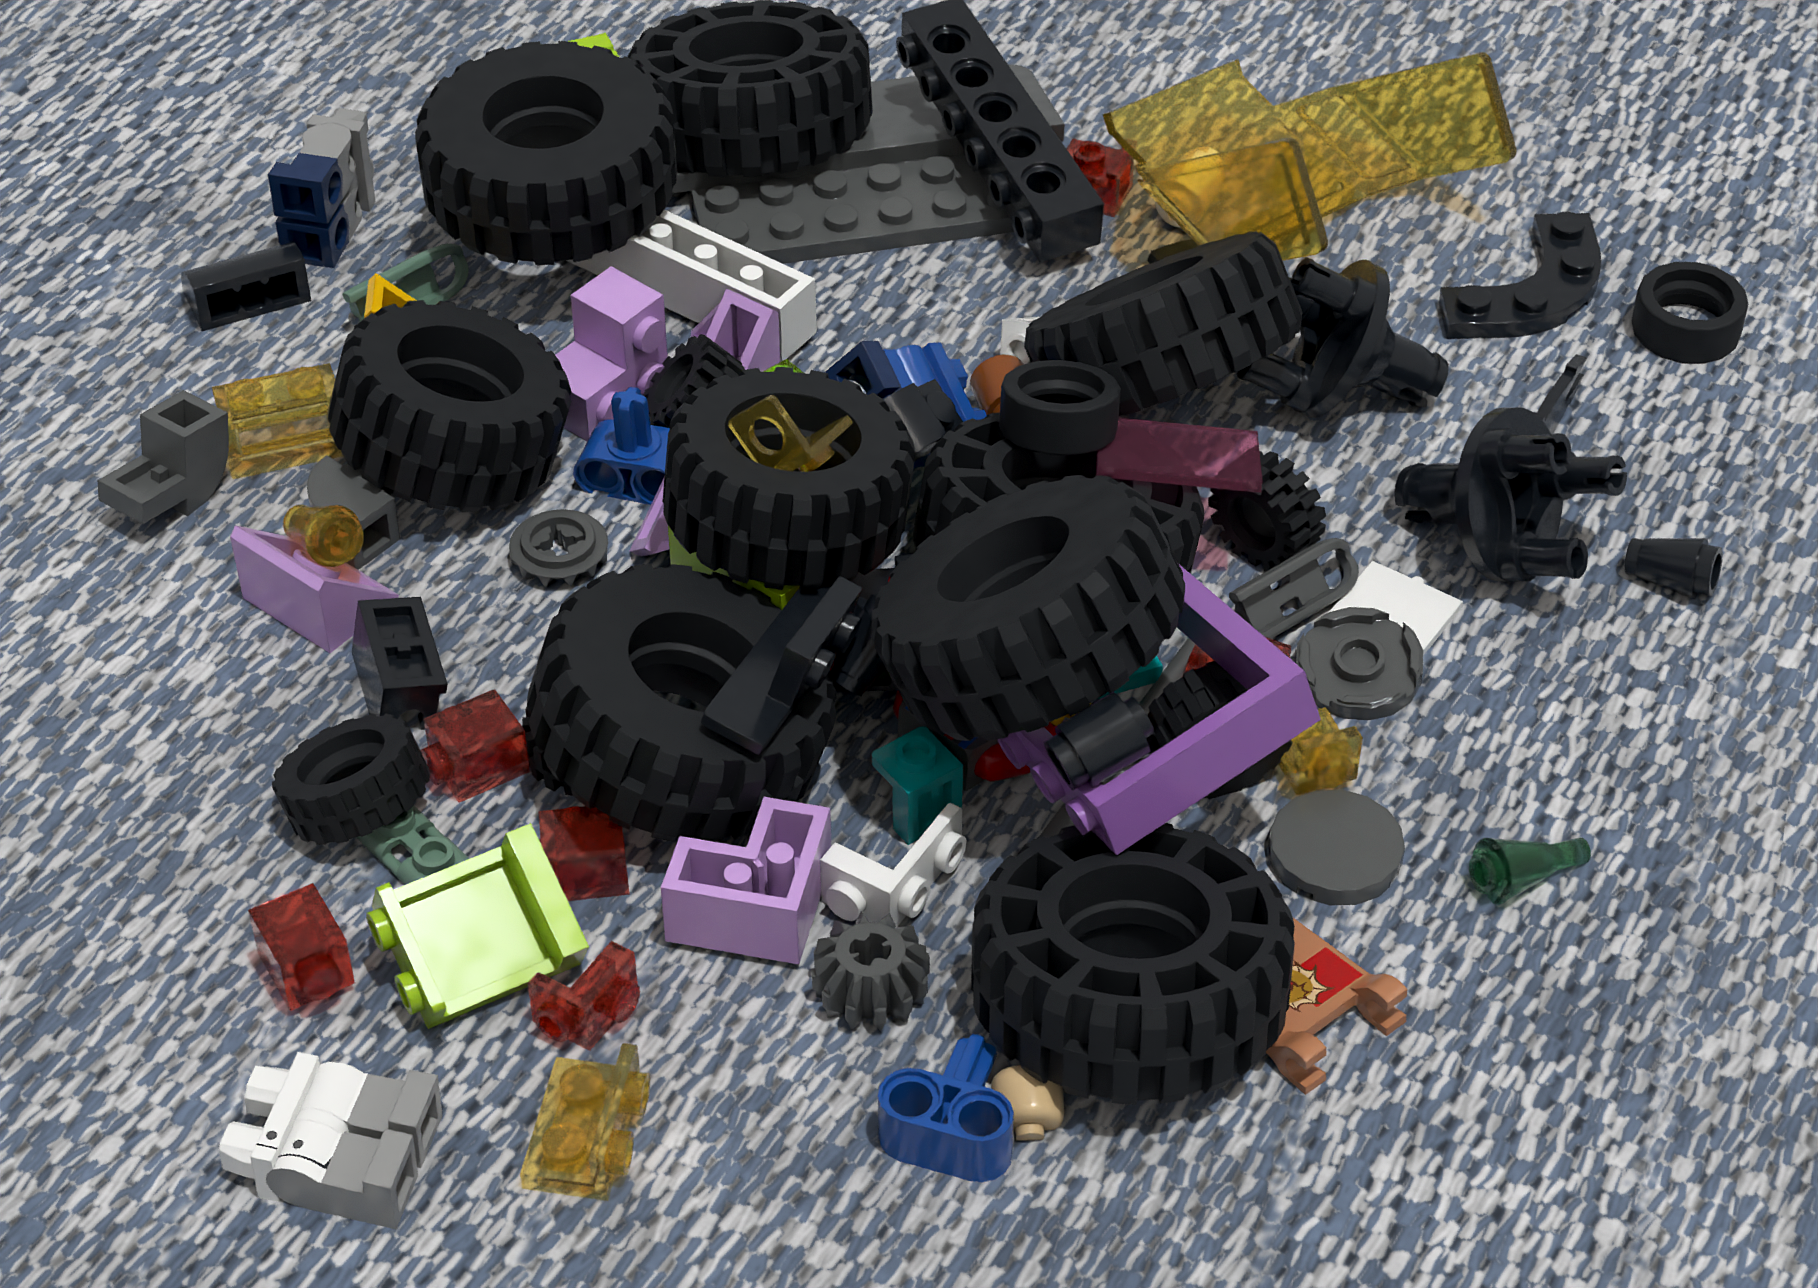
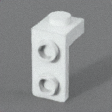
M948 803L893 870L835 842L820 859L821 902L828 905L837 916L848 921L857 920L860 912H862L869 922H879L890 913L897 928L906 916L910 918L916 917L927 902L933 882L942 871L947 874L953 872L963 857L966 848V837L962 836V808Z

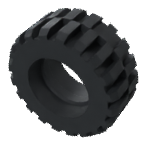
M424 300L408 301L400 308L396 304L382 307L375 314L371 313L355 325L353 331L347 335L331 395L327 419L330 423L329 430L338 450H341L345 460L354 470L362 469L366 480L378 488L384 485L394 490V496L408 502H411L412 498L428 503L427 507L444 510L446 506L459 507L460 512H478L483 506H489L491 510L507 507L514 500L516 502L523 500L537 491V488L546 482L552 470L572 402L570 399L572 391L567 375L553 351L546 352L543 341L533 333L525 334L520 331L517 323L505 317L501 320L489 316L487 310L472 306L471 310L456 307L455 302L439 301L437 305H429Z
M776 367L774 372H761L759 368L742 370L738 377L734 378L726 374L713 379L706 388L701 386L694 391L675 411L670 421L662 499L664 503L663 513L667 525L689 554L696 552V556L701 564L713 571L719 568L727 571L730 579L746 584L749 579L759 581L765 584V588L783 590L784 585L800 586L801 591L817 590L823 583L827 582L834 584L839 576L852 581L858 572L865 576L876 569L895 551L901 542V535L905 531L914 468V443L908 434L907 427L895 410L890 411L887 403L875 393L869 395L863 393L859 384L844 379L842 382L829 379L828 373L811 370L810 374L793 372L792 367Z

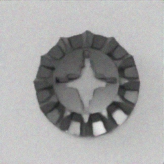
M559 509L536 514L523 521L510 538L509 550L512 565L519 567L523 579L539 577L545 588L554 580L561 579L571 587L576 575L594 577L596 566L607 562L608 536L605 528L592 516L575 510ZM553 540H557L559 546H563V549L568 554L556 556V553L551 550Z

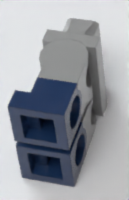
M337 108L331 117L313 114L307 122V130L302 136L303 147L291 164L276 162L268 173L274 216H278L275 223L279 245L294 242L301 251L305 264L334 268L362 220V211L370 212L376 202L373 177L375 175L373 159L369 155L367 140L368 120L367 114L363 111Z

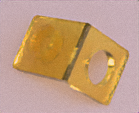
M769 395L738 413L728 422L729 428L753 461L786 471H793L798 468L800 472L813 471L830 459L835 452L829 444L853 424L850 417L845 415L805 439L778 398L774 395ZM756 420H768L779 429L783 438L781 450H770L758 441L754 433V423Z

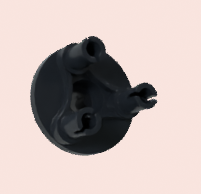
M1305 257L1297 265L1292 277H1289L1302 310L1301 336L1292 362L1272 353L1237 372L1239 379L1249 381L1280 395L1281 403L1292 407L1295 411L1310 418H1317L1331 411L1347 395L1350 389L1367 385L1396 399L1408 401L1412 406L1426 407L1428 401L1423 397V391L1428 393V395L1438 397L1447 380L1449 367L1446 359L1439 353H1432L1423 345L1401 336L1391 329L1386 319L1390 297V281L1387 271L1382 266L1363 259L1350 264L1339 274L1316 263L1313 259Z
M1502 407L1490 411L1478 421L1468 436L1459 463H1432L1428 465L1417 463L1403 468L1395 483V504L1403 507L1406 505L1418 507L1416 510H1409L1405 514V519L1412 522L1423 523L1426 521L1434 524H1457L1462 544L1470 561L1482 575L1491 580L1499 582H1527L1536 576H1559L1579 579L1585 573L1588 564V551L1584 541L1578 538L1556 539L1561 522L1563 500L1571 499L1575 494L1620 495L1626 486L1627 472L1611 473V469H1623L1626 467L1623 458L1618 455L1578 457L1571 452V445L1566 435L1561 433L1551 434L1546 424L1534 412L1525 408Z

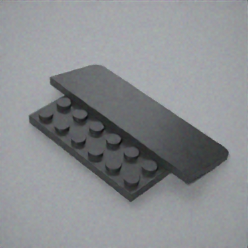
M1009 65L1061 142L1064 141V122L1031 70L1019 65ZM916 76L872 81L873 113L866 130L859 141L854 140L850 149L842 154L836 153L830 156L828 161L814 166L810 164L799 167L796 171L781 174L779 172L766 173L756 177H744V175L717 177L709 176L708 173L696 171L689 173L677 169V182L672 189L673 193L688 191L697 225L782 264L1014 232L1012 220L1003 207H997L992 201L988 184L979 171L974 172L970 168L964 148L957 137H951L947 133L943 125L941 113L933 101L927 102L923 97L919 80Z

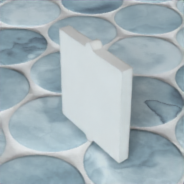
M1372 561L1358 577L1354 587L1340 598L1329 612L1347 607L1375 608L1389 613V620L1397 622L1401 627H1403L1404 622L1415 632L1423 648L1424 656L1462 609L1463 601L1424 584V580L1421 577L1410 578Z

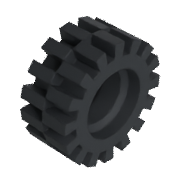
M699 334L698 338L696 336L689 338L686 346L682 343L675 349V356L673 358L668 356L662 363L664 366L663 370L660 373L655 372L650 380L654 383L653 386L646 389L643 394L648 399L650 425L670 428V421L675 411L694 391L701 386L706 388L713 379L726 374L731 378L738 377L740 372L745 370V367L742 366L743 363L704 334Z
M1258 451L1247 456L1212 484L1210 491L1213 495L1208 498V507L1217 510L1211 515L1213 524L1222 525L1224 531L1219 534L1223 542L1226 543L1231 539L1236 545L1232 550L1233 553L1239 557L1246 553L1248 555V562L1255 567L1262 562L1264 571L1274 568L1290 557L1316 544L1321 539L1320 536L1325 533L1326 525L1320 522L1326 517L1325 508L1315 506L1314 504L1321 496L1316 488L1308 490L1304 484L1310 478L1304 471L1295 475L1292 472L1295 463L1288 458L1279 463L1278 453L1271 451L1263 455L1262 451Z

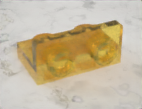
M622 1043L616 1065L556 1057L520 1172L522 1189L604 1201L609 1200L615 1175L626 1176L630 1169L634 1148V1134L632 1131H628L632 1115L644 1116L649 1100L650 1074L640 1072L637 1045Z

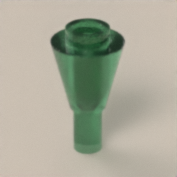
M1582 837L1552 844L1536 841L1483 838L1477 842L1474 848L1473 856L1469 862V874L1477 891L1486 894L1493 904L1501 905L1553 875L1556 870L1588 863L1591 858V850L1588 842Z

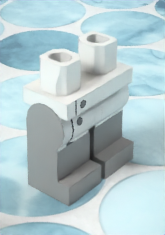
M297 1052L290 1070L255 1066L246 1085L244 1096L247 1113L268 1117L264 1127L235 1121L228 1124L219 1143L222 1168L235 1174L255 1179L257 1194L260 1199L275 1202L283 1199L287 1203L298 1207L397 1229L418 1178L417 1168H422L442 1119L438 1075L409 1070L404 1081L366 1074L353 1066L340 1062L320 1064L319 1056Z

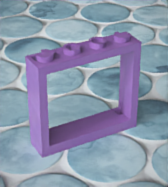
M1181 565L1180 568L1185 582L1183 611L1179 614L1177 628L1248 691L1105 785L1099 783L1091 787L1087 782L1074 791L1061 778L1046 752L1044 742L1053 737V735L1044 727L1028 733L1025 730L1011 733L1007 738L997 739L1003 752L1017 769L1025 765L1030 768L1036 785L1049 802L1055 803L1061 799L1065 803L1069 817L1082 835L1092 830L1115 855H1118L1321 720L1305 671Z

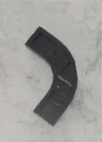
M1560 212L1557 214H1534L1532 232L1541 266L1534 275L1518 283L1500 286L1467 285L1464 287H1441L1438 303L1447 339L1510 338L1534 335L1559 327L1567 322L1568 315L1579 309L1583 304L1588 305L1596 292L1601 270V252L1590 213Z

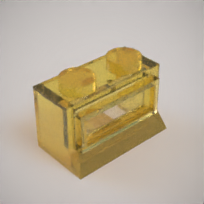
M330 363L312 367H300L293 371L253 379H241L233 383L212 387L215 406L228 412L229 453L227 460L232 479L319 462L326 455L332 459L343 457L341 450H338L330 433V423L327 419L335 383Z

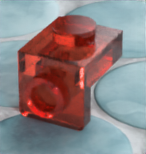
M611 941L570 988L537 972L528 982L533 1022L550 1039L557 1042L569 1040L591 1051L615 1021L622 1023L630 1017L638 1003L640 987L637 982L635 952Z

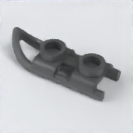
M1340 538L1326 539L1311 545L1281 564L1229 593V598L1235 603V612L1265 638L1270 640L1346 595L1354 587L1358 579V564L1350 553L1347 541ZM1335 550V556L1343 568L1344 577L1337 587L1329 589L1316 558ZM1282 579V585L1272 590L1270 585ZM1291 599L1296 600L1299 609L1288 616H1283L1280 606Z

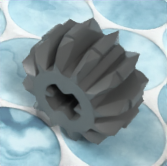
M860 912L855 925L850 926L834 921L830 937L818 939L814 950V968L811 970L812 988L816 991V997L822 998V1005L826 1009L828 1017L845 1014V1019L851 1031L863 1021V1018L873 1019L874 1025L881 1032L886 1023L887 1015L907 1023L912 1012V1005L924 1004V997L928 992L927 975L930 973V957L926 952V946L919 944V938L915 933L914 925L896 928L890 913L879 922H869L864 914Z

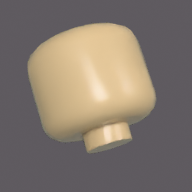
M1020 1065L1007 1067L993 1077L991 1089L1002 1093L1011 1103L1014 1111L1013 1132H1015V1139L1017 1141L1043 1140L1044 1130H1054L1061 1126L1064 1118L1062 1086L1051 1081H1047L1044 1084L1025 1072Z

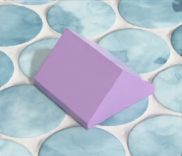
M236 525L230 536L243 599L329 653H332L354 635L358 600L399 597L392 590L314 542Z

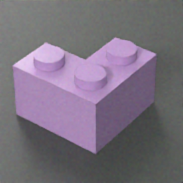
M612 266L570 295L575 341L556 354L567 375L572 391L570 395L572 402L564 428L588 441L593 429L599 422L613 419L611 405L613 395L616 392L626 391L629 387L639 388L641 395H643L646 389L653 386L654 383L650 380L655 372L660 373L663 370L664 366L662 363L667 358L663 294Z
M763 797L747 847L679 836L661 885L665 941L800 964L821 897L820 859L831 848L830 808Z

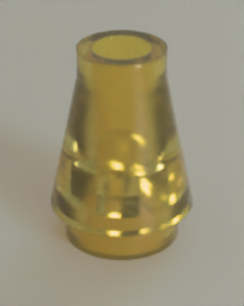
M300 504L290 508L283 520L285 534L290 539L296 541L320 565L326 567L342 565L356 557L362 548L364 540L362 526L356 514L347 507L341 505L309 507Z

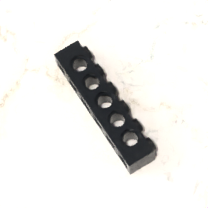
M945 0L903 12L902 33L896 40L900 62L904 68H911L919 80L923 97L927 102L933 101L941 113L943 125L947 133L951 137L956 136L963 146L970 168L974 172L979 171L988 184L992 201L997 207H1003L1012 220L1017 239L1022 244H1028L1040 263L1099 245L1101 242L1104 202L964 0Z

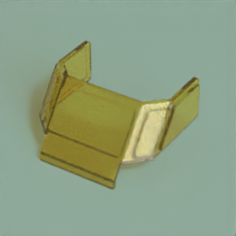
M1477 52L1334 85L1276 105H1272L1243 76L1239 59L1103 114L1108 133L1138 163L1135 165V168L1142 177V179H1137L1139 185L1198 246L1225 239L1229 236L1257 231L1258 233L1262 232L1276 243L1282 261L1312 256L1325 251L1328 247V238L1322 218L1363 198L1425 178L1506 163L1514 159L1517 153L1492 60L1485 52Z

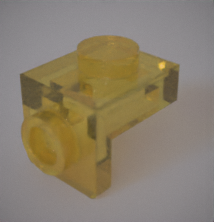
M1326 707L1318 709L1320 721L1291 739L1293 744L1289 752L1284 753L1281 757L1282 761L1278 764L1296 795L1323 788H1334L1344 782L1357 779L1363 737L1355 726L1340 730Z

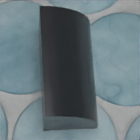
M294 242L181 273L183 293L201 331L312 301L305 260Z

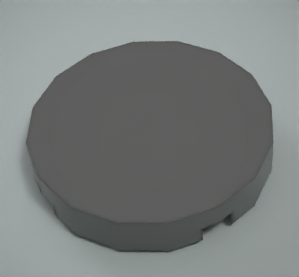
M1347 607L1324 614L1314 621V628L1309 630L1305 636L1303 633L1297 643L1296 664L1305 671L1315 704L1320 709L1346 719L1374 720L1394 715L1413 700L1422 684L1423 648L1415 632L1404 622L1403 627H1401L1397 622L1389 620V613L1375 608Z
M1316 790L1293 798L1277 812L1270 829L1268 844L1271 866L1282 883L1296 893L1298 887L1305 892L1312 893L1313 901L1326 905H1357L1380 897L1390 888L1391 880L1399 874L1405 851L1402 828L1390 811L1368 796L1346 790Z

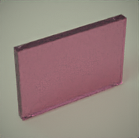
M1118 418V429L1115 439L1104 448L1096 450V476L1261 493L1263 481L1258 431Z

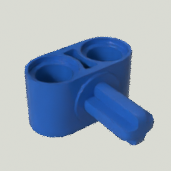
M629 387L626 391L616 392L611 400L613 419L601 421L593 429L574 466L573 475L576 483L587 493L592 494L594 490L609 492L607 497L651 505L665 476L667 441L670 428L650 425L648 399L641 395L639 388Z
M972 1034L969 1038H960L957 1041L943 1075L914 1068L897 1070L888 1075L879 1086L878 1138L881 1148L890 1157L900 1162L968 1181L986 1182L995 1180L1003 1175L1011 1165L1014 1111L1010 1101L1002 1093L985 1087L997 1057L996 1048L986 1043L984 1036Z

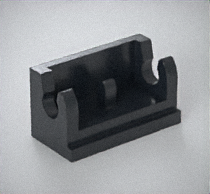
M421 597L358 600L352 656L369 715L384 716L385 714L394 715L395 719H399L400 715L408 710L420 711L418 720L421 730L431 728L436 721L440 694L447 692L448 683Z

